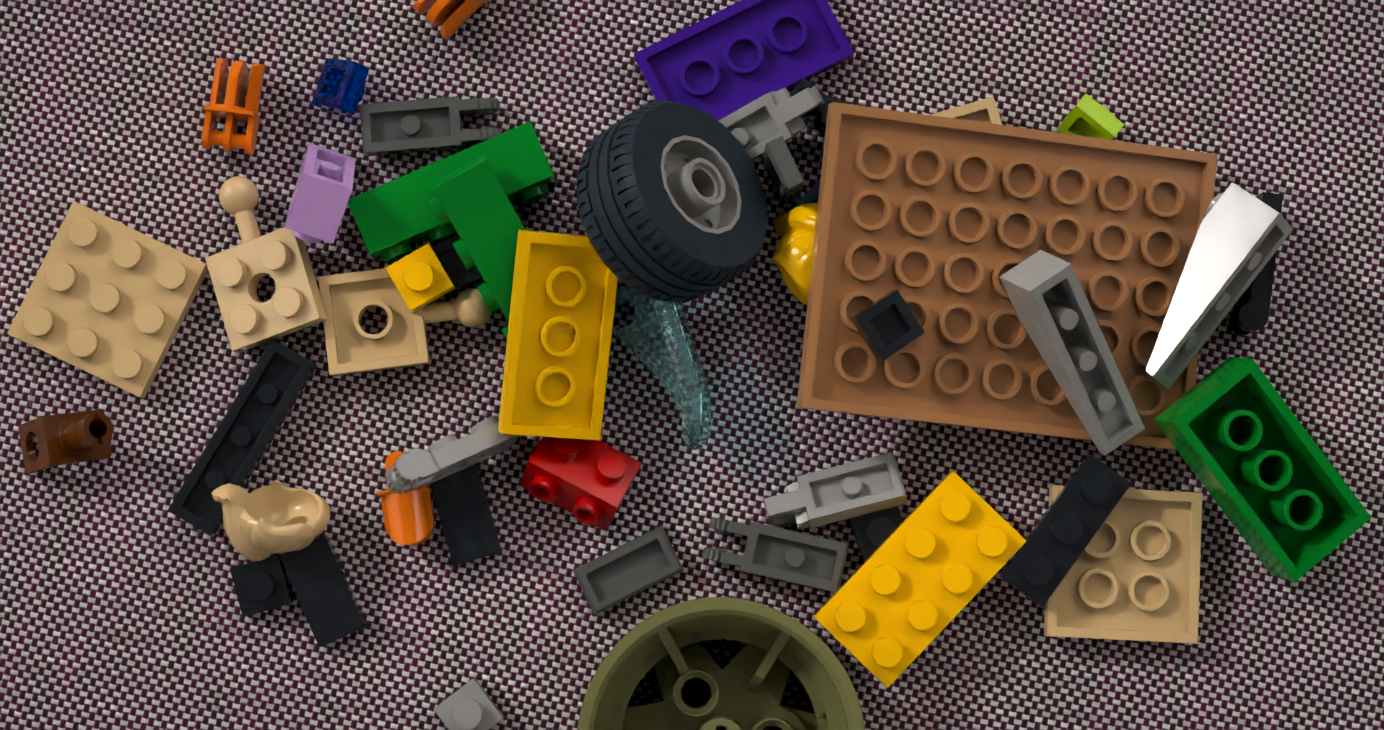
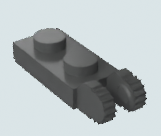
M458 96L362 104L360 105L363 154L365 156L461 149L463 145L474 146L501 134V130L493 127L462 130L461 115H491L499 112V99L488 97L459 100Z
M711 517L709 528L714 529L715 532L727 535L738 534L747 536L743 556L712 546L710 548L704 547L703 559L741 567L740 571L831 592L839 590L849 547L848 543L755 522L747 525Z

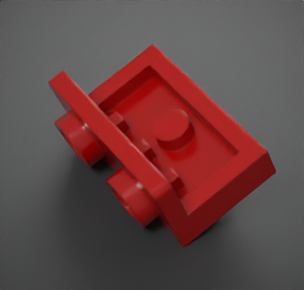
M542 437L527 462L520 486L528 490L536 499L543 502H551L571 512L580 522L608 530L642 463L598 440Z

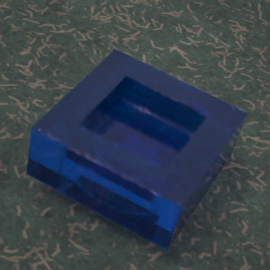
M326 58L311 104L325 111L355 115L358 103L365 92V81L370 68L355 61Z

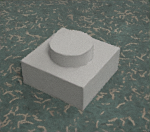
M476 678L471 679L433 709L448 730H489L505 718Z

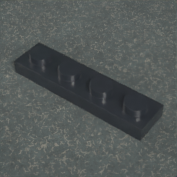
M271 339L167 511L209 536H215L223 522V511L221 502L215 501L212 497L213 490L228 483L244 488L318 365L276 340Z

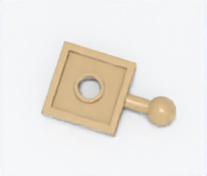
M242 176L229 178L222 184L219 190L221 206L228 213L235 215L242 244L205 258L231 350L235 352L249 350L270 342L271 339L275 340L328 320L305 241L296 237L293 234V230L285 227L261 236L253 212L259 200L258 189L250 179ZM270 275L275 282V293L270 300L262 302L257 295V285L264 276Z
M386 268L318 277L320 295L328 320L323 321L329 375L332 377L431 364L426 324L457 319L464 326L476 328L484 325L492 315L477 288L463 290L457 295L455 301L429 303L412 313ZM371 307H381L388 315L386 328L378 334L366 333L361 325L363 313Z

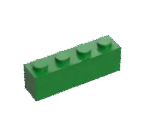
M529 121L349 199V208L370 256L376 261L384 258L386 263H393L414 252L411 246L429 238L432 244H436L457 235L458 233L450 222L442 227L432 210L428 199L434 197L435 193L430 183L481 154L485 156L511 203L521 199L524 205L530 204L549 195L548 187L557 183L531 122Z
M481 154L432 181L430 184L435 196L428 199V202L442 227L451 222L458 233L460 240L452 244L466 269L468 270L476 265L485 282L477 286L491 313L501 309L509 323L518 229H526L488 161ZM508 326L501 329L506 339L508 334Z

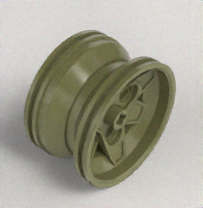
M705 597L688 600L658 611L640 622L614 646L598 667L584 697L578 721V730H716V726H725L726 730H762L772 725L778 726L783 730H865L858 696L849 675L835 654L814 632L799 621L774 608L758 602L731 597ZM726 639L747 644L721 669L701 645L700 641ZM654 666L663 701L628 707L635 688L644 675ZM791 670L805 688L814 713L779 705ZM694 677L705 680L711 688V696L708 701L700 706L687 704L681 695V687L684 682Z

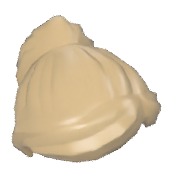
M277 479L271 485L257 488L250 493L240 486L230 483L221 485L212 492L213 499L222 504L223 528L232 546L246 559L251 561H262L271 557L273 553L281 554L305 548L312 543L316 536L322 534L330 519V506L324 498L305 489L287 487Z

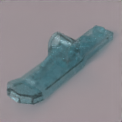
M629 286L618 289L616 291L615 310L624 303H632L635 308V316L631 324L623 328L616 327L613 319L612 334L626 343L654 377L657 376L674 395L676 404L682 408L684 444L693 450L707 446L711 427V392L682 303H670L653 299L636 292Z

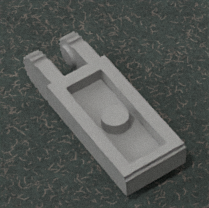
M496 415L491 416L474 425L470 429L472 434L457 440L455 434H450L432 443L428 447L429 452L416 447L409 450L406 454L403 453L401 457L399 456L396 459L393 467H390L385 474L386 479L384 481L387 483L386 487L390 488L389 491H394V494H406L409 490L413 491L422 486L429 485L508 450L521 435L501 434L498 431V417Z

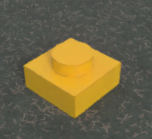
M429 243L386 267L388 274L412 313L455 289L454 284Z

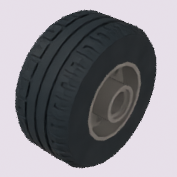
M657 101L645 104L594 138L582 156L577 177V204L581 222L591 245L603 263L619 280L636 292L664 302L686 303L696 300L745 272L755 263L757 256L761 252L768 224L767 202L762 182L752 160L741 143L722 123L707 112L691 105L671 101Z

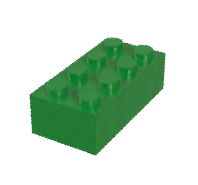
M1229 357L1154 419L1272 576L1296 582L1371 519V516L1252 358Z

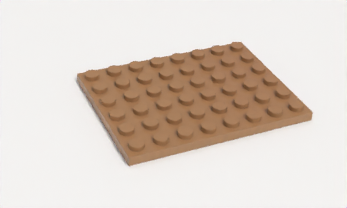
M837 102L828 104L797 408L1092 441L1018 318L1000 279L1001 275L1039 250H1042L1072 264L1145 427L1144 430L1123 444L1176 450L1154 419L1195 386L1199 351L1169 390L1145 370L1199 226L1206 217L1207 208L1214 198L1218 154ZM897 289L925 333L884 361H877L850 318L890 291Z

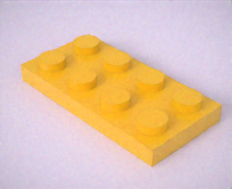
M518 229L498 431L501 434L598 441L601 439L618 277L603 263L586 235Z
M951 471L813 618L888 688L1024 545L1026 540L954 471Z

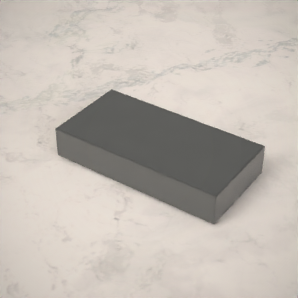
M780 136L766 143L762 164L781 203L784 202L786 204L800 197L804 179L783 137Z
M661 525L572 571L594 615L684 569Z

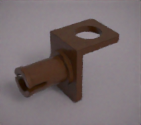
M103 410L41 416L20 425L18 428L27 474L36 473L56 465L104 460L112 455L109 440L113 435V425ZM34 434L36 435L39 443L38 458L36 457L33 450Z

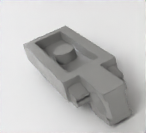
M816 86L808 87L792 97L785 87L776 92L766 93L719 120V122L735 136L750 159L754 160L764 154L766 143L780 136L783 137L785 142L797 136V132L807 127L801 116L825 104Z
M891 452L797 476V482L786 486L787 493L764 498L765 511L770 526L778 528L797 524L798 529L808 528L809 526L814 528L907 504V494L894 453Z

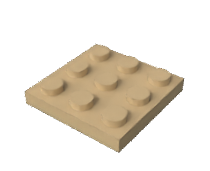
M73 201L7 334L145 399L208 271L207 264Z
M1049 486V507L1064 486ZM1127 489L1045 603L1044 636L1198 644L1203 493Z

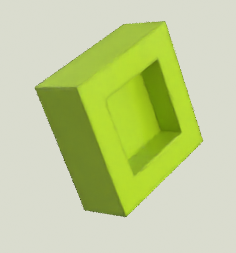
M1086 93L1057 127V130L1065 134L1112 140L1125 124L1112 115L1105 106L1099 104Z

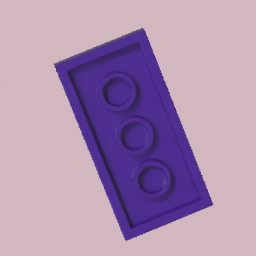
M741 0L633 55L656 102L671 101L691 105L707 112L719 121L768 92H776L785 87L789 90L795 87L802 78L809 80L853 58L854 52L827 0Z

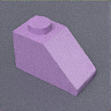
M309 143L287 212L285 228L293 230V234L301 240L310 243H320L323 240L333 244L352 192L356 158Z

